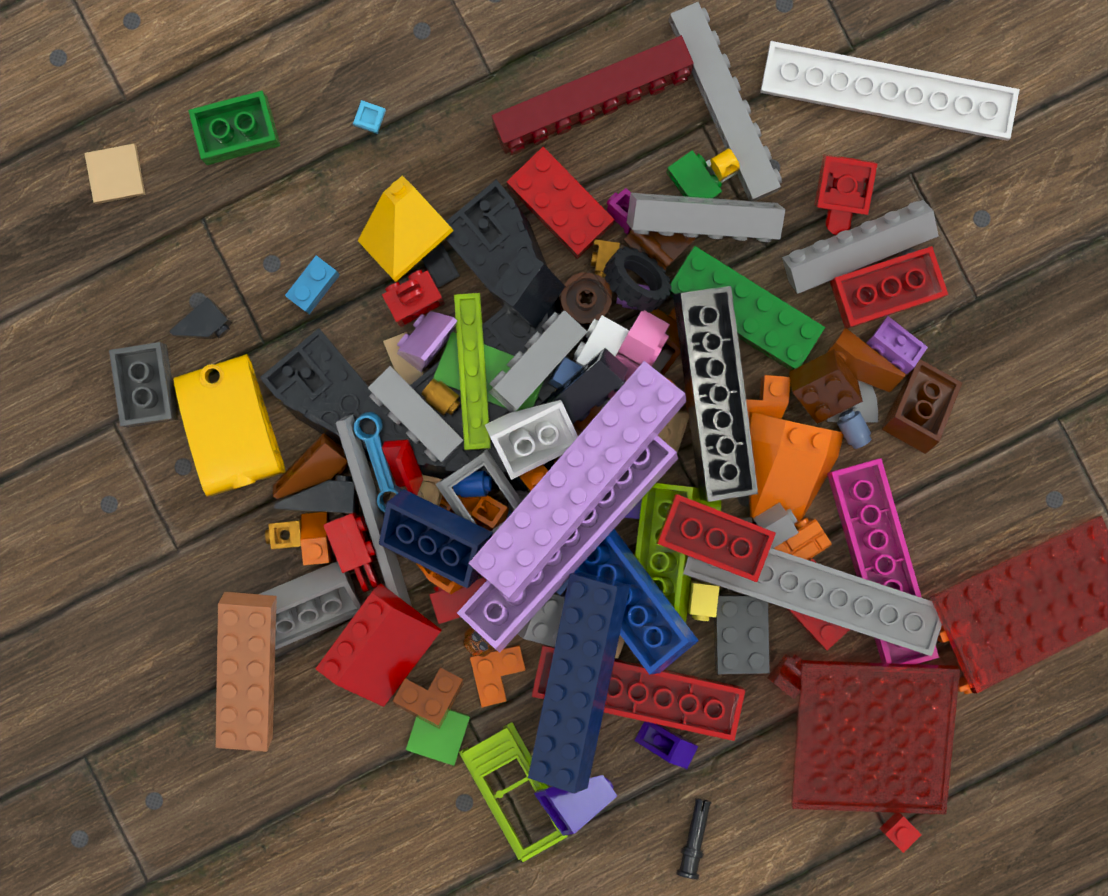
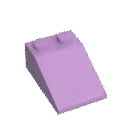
M430 311L426 316L421 314L413 324L416 329L409 336L406 333L398 342L397 346L400 347L398 355L422 373L449 340L451 333L454 332L457 320L454 317Z

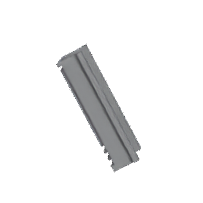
M487 449L462 468L436 483V486L455 514L473 523L475 521L451 487L482 466H485L514 510L522 502ZM503 523L492 529L491 532L494 534Z

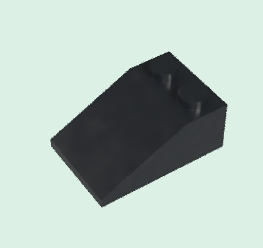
M335 476V481L328 480L275 503L274 509L358 513L359 497L351 476Z

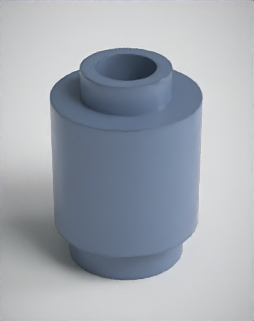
M850 409L839 416L840 420L837 422V425L848 445H852L853 449L863 447L872 440L870 437L871 431L860 411L854 412L853 409Z

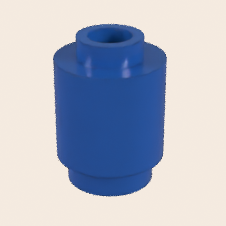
M475 471L454 485L453 490L456 495H460L462 498L486 497L488 491H492V478L487 476L486 471Z

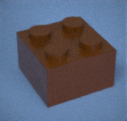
M834 349L789 372L793 394L817 424L863 402L858 380Z

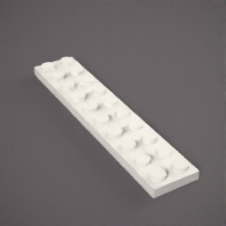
M771 41L760 93L1008 141L1011 138L1020 89Z

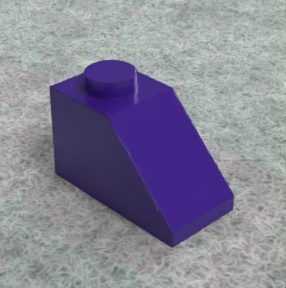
M645 721L635 739V742L662 759L685 769L688 768L698 748L696 744L659 724Z

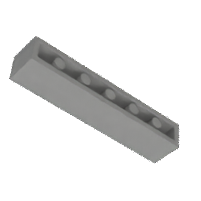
M631 193L627 224L638 234H649V231H658L659 234L665 236L683 233L687 237H698L699 234H705L713 239L732 236L733 239L741 241L751 237L761 242H771V239L781 238L785 209L778 203Z
M924 200L912 202L907 207L888 212L880 218L866 221L853 229L841 231L836 236L826 240H819L804 249L795 250L789 255L782 257L788 281L798 294L828 282L835 277L845 275L938 237L934 211Z

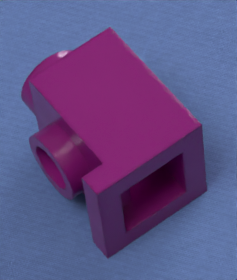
M625 188L619 194L616 192L608 199L607 212L624 229V233L628 235L632 230L627 224L631 192Z

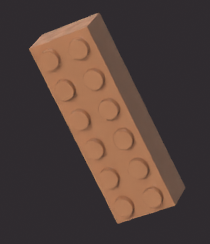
M224 592L218 603L216 748L268 751L273 738L277 596Z

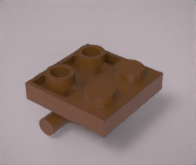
M631 230L630 234L623 241L631 249L633 247L641 253L642 251L647 253L649 258H654L658 262L659 267H663L666 270L696 238L684 236L683 233L665 236L659 234L658 231H649V234H638Z

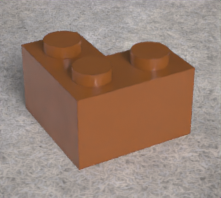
M442 668L437 672L428 690L405 678L393 699V703L400 709L440 729L464 682L463 679Z

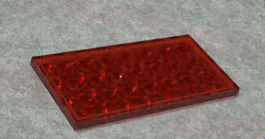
M1102 516L1094 517L930 596L972 693H979L1108 627V529Z

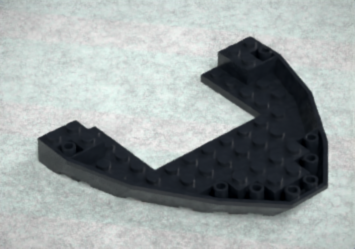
M497 180L493 181L446 221L454 231L445 239L491 294L493 288L522 248L546 265L530 222ZM557 298L536 329L501 305L503 308L483 324L484 344L513 356L519 351L524 353L527 350L524 345L537 331L540 334L543 333L544 329L541 326L555 312L558 315L561 313L560 298ZM320 328L260 377L274 396L298 420L321 434L325 433L341 446L342 443L336 426L338 420L352 414L355 421L365 412L377 414L382 420V430L379 433L382 446L384 441L409 440L420 471L425 476L445 479L486 450H464L463 443L443 463L439 460L434 463L424 453L427 449L421 441L417 444L413 442L406 434L409 429L402 422L397 425L387 415L390 410L384 404L379 407L369 397L372 393L368 389L369 386ZM440 361L410 385L424 400L425 397L421 393L434 378ZM556 367L545 378L534 407L539 406L555 391L556 387L550 385L548 381ZM451 388L459 395L457 401L460 402V405L452 415L446 413L443 416L437 410L435 411L464 440L461 391ZM488 402L489 422L511 413L505 408ZM364 418L360 421V428L365 434H375L377 427L373 420ZM490 438L491 449L487 450L514 490L525 492L529 488L519 476L511 480ZM361 440L367 461L371 462L365 441ZM554 459L543 464L548 471L555 464ZM482 466L481 468L476 470L486 471L487 476H491L488 470L485 468V466ZM492 478V489L500 490Z

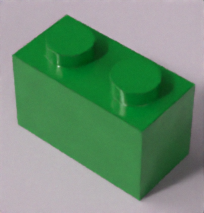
M693 150L667 168V175L682 196L716 199L722 193L720 189L722 184L717 176L709 174L705 168L707 167L706 161L700 154L696 155Z

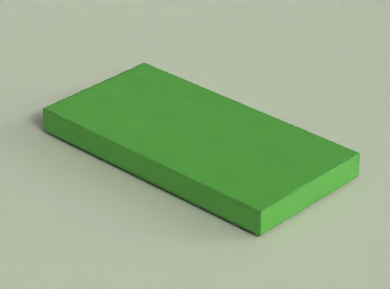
M452 332L434 379L438 382L441 380L447 386L460 391L457 333ZM484 344L488 402L507 409L489 393L493 388L489 383L499 372L503 370L506 373L510 369L507 364L514 356ZM543 382L516 411L534 407Z

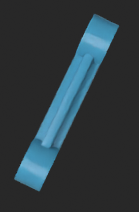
M365 412L355 421L354 432L358 438L365 441L380 488V493L377 496V505L381 511L385 512L384 492L391 491L398 494L402 489L394 485L382 450V443L379 437V433L382 430V420L373 412ZM364 418L373 420L377 427L375 434H365L360 428V421Z

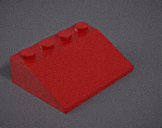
M380 583L371 592L315 669L335 685L384 707L442 630Z

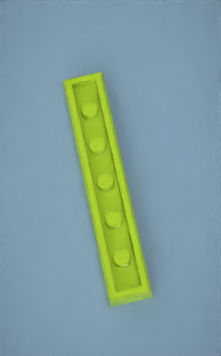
M480 293L454 295L457 320L456 331L464 450L491 449L490 436L485 427V424L489 423L481 295Z

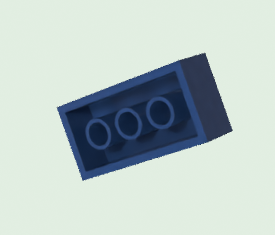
M403 489L387 501L379 545L468 589L481 577L468 563L492 537L493 532Z

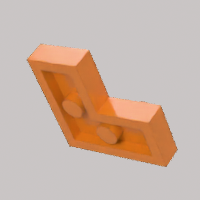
M520 645L504 648L501 652L496 650L470 657L481 707L507 701L501 676L526 670Z

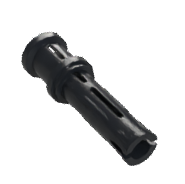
M695 798L687 844L681 848V853L683 854L681 866L676 872L679 876L699 879L697 872L700 858L704 856L701 846L711 801Z

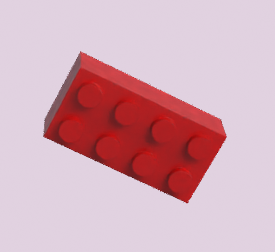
M544 147L507 181V188L576 259L594 244L595 239L598 240L614 224L615 219Z
M932 246L835 277L830 281L844 327L847 329L941 299L948 295Z
M675 494L656 544L751 581L758 582L776 533Z

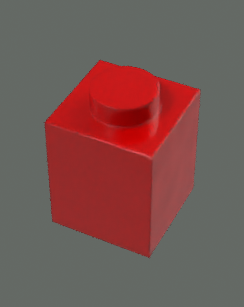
M898 811L879 828L903 853L921 836L920 832Z

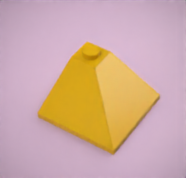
M401 176L381 195L358 242L396 282L454 230L425 198Z

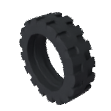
M623 247V249H618L605 264V280L610 284L612 292H616L618 294L617 297L621 301H626L627 305L632 308L637 307L639 311L646 310L647 312L657 310L670 295L672 286L669 284L670 279L665 275L666 271L663 267H659L658 262L654 258H649L647 253L643 251L641 253L636 248L632 247V249H629V247ZM625 269H629L642 277L650 290L634 282Z

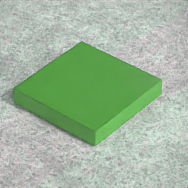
M450 709L440 729L416 717L406 750L454 766L470 715Z

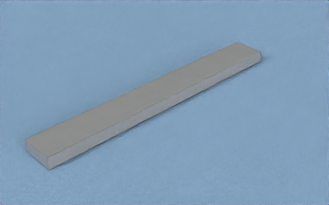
M353 414L345 416L336 422V426L386 588L412 607L396 553L379 545L384 514L377 505L378 494L361 439L354 432Z

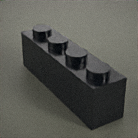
M604 348L540 405L561 400L572 424L577 420L582 422L590 414L591 408L595 405L597 407L601 406L612 390L617 392L626 382L624 378L628 368L609 350Z

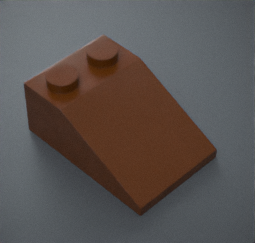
M920 359L910 371L892 404L882 430L926 454L940 442L962 382Z

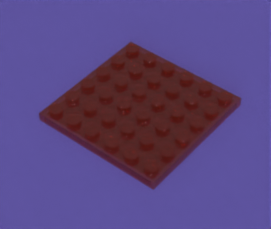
M802 660L791 798L792 809L946 815L960 675L959 667L952 665Z

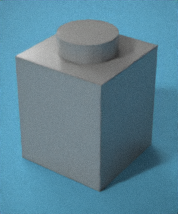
M780 502L754 518L758 526L776 533L771 545L772 549L799 533L794 526V523L798 522L790 508L785 511Z

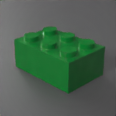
M263 90L188 110L201 160L206 165L280 146L268 97Z

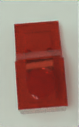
M785 654L767 678L795 699L800 693L804 679L809 674V671L804 668L807 663L795 654L792 658Z

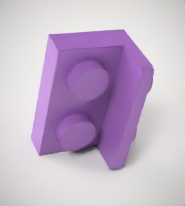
M889 316L882 321L873 336L866 342L867 345L905 374H908L916 366L928 348Z

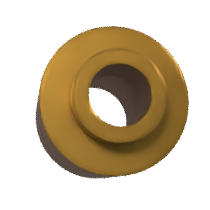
M433 378L421 393L425 397L424 401L443 416L446 413L452 415L460 405V402L457 401L459 395L441 380L438 382Z

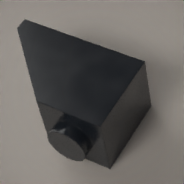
M207 297L169 332L178 338L215 339L218 337L219 339L230 330L228 326L233 322L213 300Z

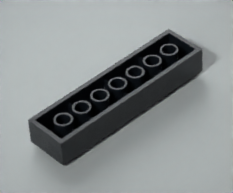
M727 286L673 294L700 500L710 502L758 494L732 288Z

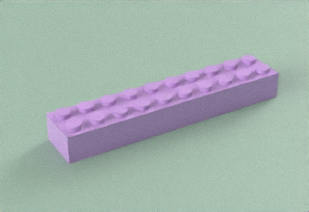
M643 361L468 564L509 600L514 602L686 403L685 393Z
M657 435L514 602L509 600L490 582L486 581L457 614L492 647L501 652L569 578L570 573L575 572L678 460L677 452Z

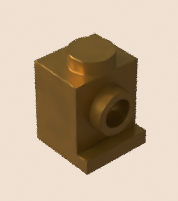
M594 240L593 248L598 249V252L593 251L591 266L595 267L596 275L605 279V264L619 249L620 243Z
M301 520L268 524L269 529L265 530L267 545H271V549L301 546ZM284 530L290 533V537L287 540L281 536Z

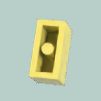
M691 580L687 612L692 614L691 617L693 619L709 621V617H716L720 586Z

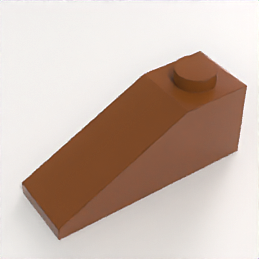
M846 327L826 351L827 353L834 349L857 380L891 392L906 375Z
M323 433L273 484V497L276 499L330 480L336 473H342L348 465L344 449Z

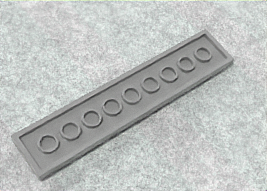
M772 548L769 550L758 582L743 578L690 556L687 558L683 572L685 575L929 656L933 654L948 606Z

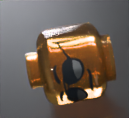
M471 626L465 631L463 643L468 652L473 656L485 657L495 650Z

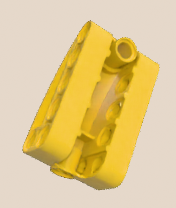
M248 354L214 365H207L202 369L174 377V386L185 432L200 483L206 496H214L286 472ZM213 370H217L220 374V378L216 383L209 381V374Z

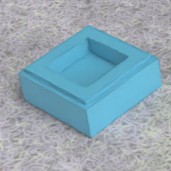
M361 100L353 125L378 134L386 109Z

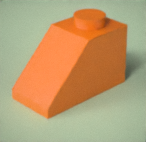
M328 512L301 515L300 540L303 566L333 562L331 544L323 526L329 523Z

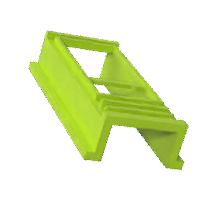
M513 722L505 725L503 730L471 748L466 747L459 751L461 758L518 860L521 859L524 862L568 837V835L563 836L554 824L556 831L524 848L497 798H502L505 793L528 780L535 792L549 788L547 784L528 778L532 756ZM517 758L527 777L504 790H498L494 795L484 776Z

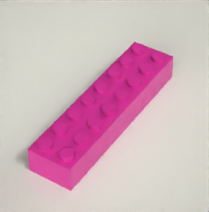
M874 459L828 472L827 476L856 576L922 598L882 459ZM875 638L883 669L889 672L939 658L936 645L932 656Z

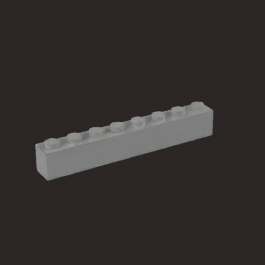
M696 2L671 13L669 23L675 37L682 35L694 62L691 71L725 149H731L739 162L740 169L737 175L749 201H757L778 192L781 188L780 183H782L779 171L772 168L769 161L772 160L768 147L766 145L763 146L759 139L761 137L759 126L756 122L752 123L749 116L751 109L746 99L742 100L738 92L741 91L740 84L735 76L732 77L728 69L731 67L729 59L725 53L721 54L718 47L720 45L719 37L716 31H711L708 22H710L708 12L705 8L701 9L699 2Z

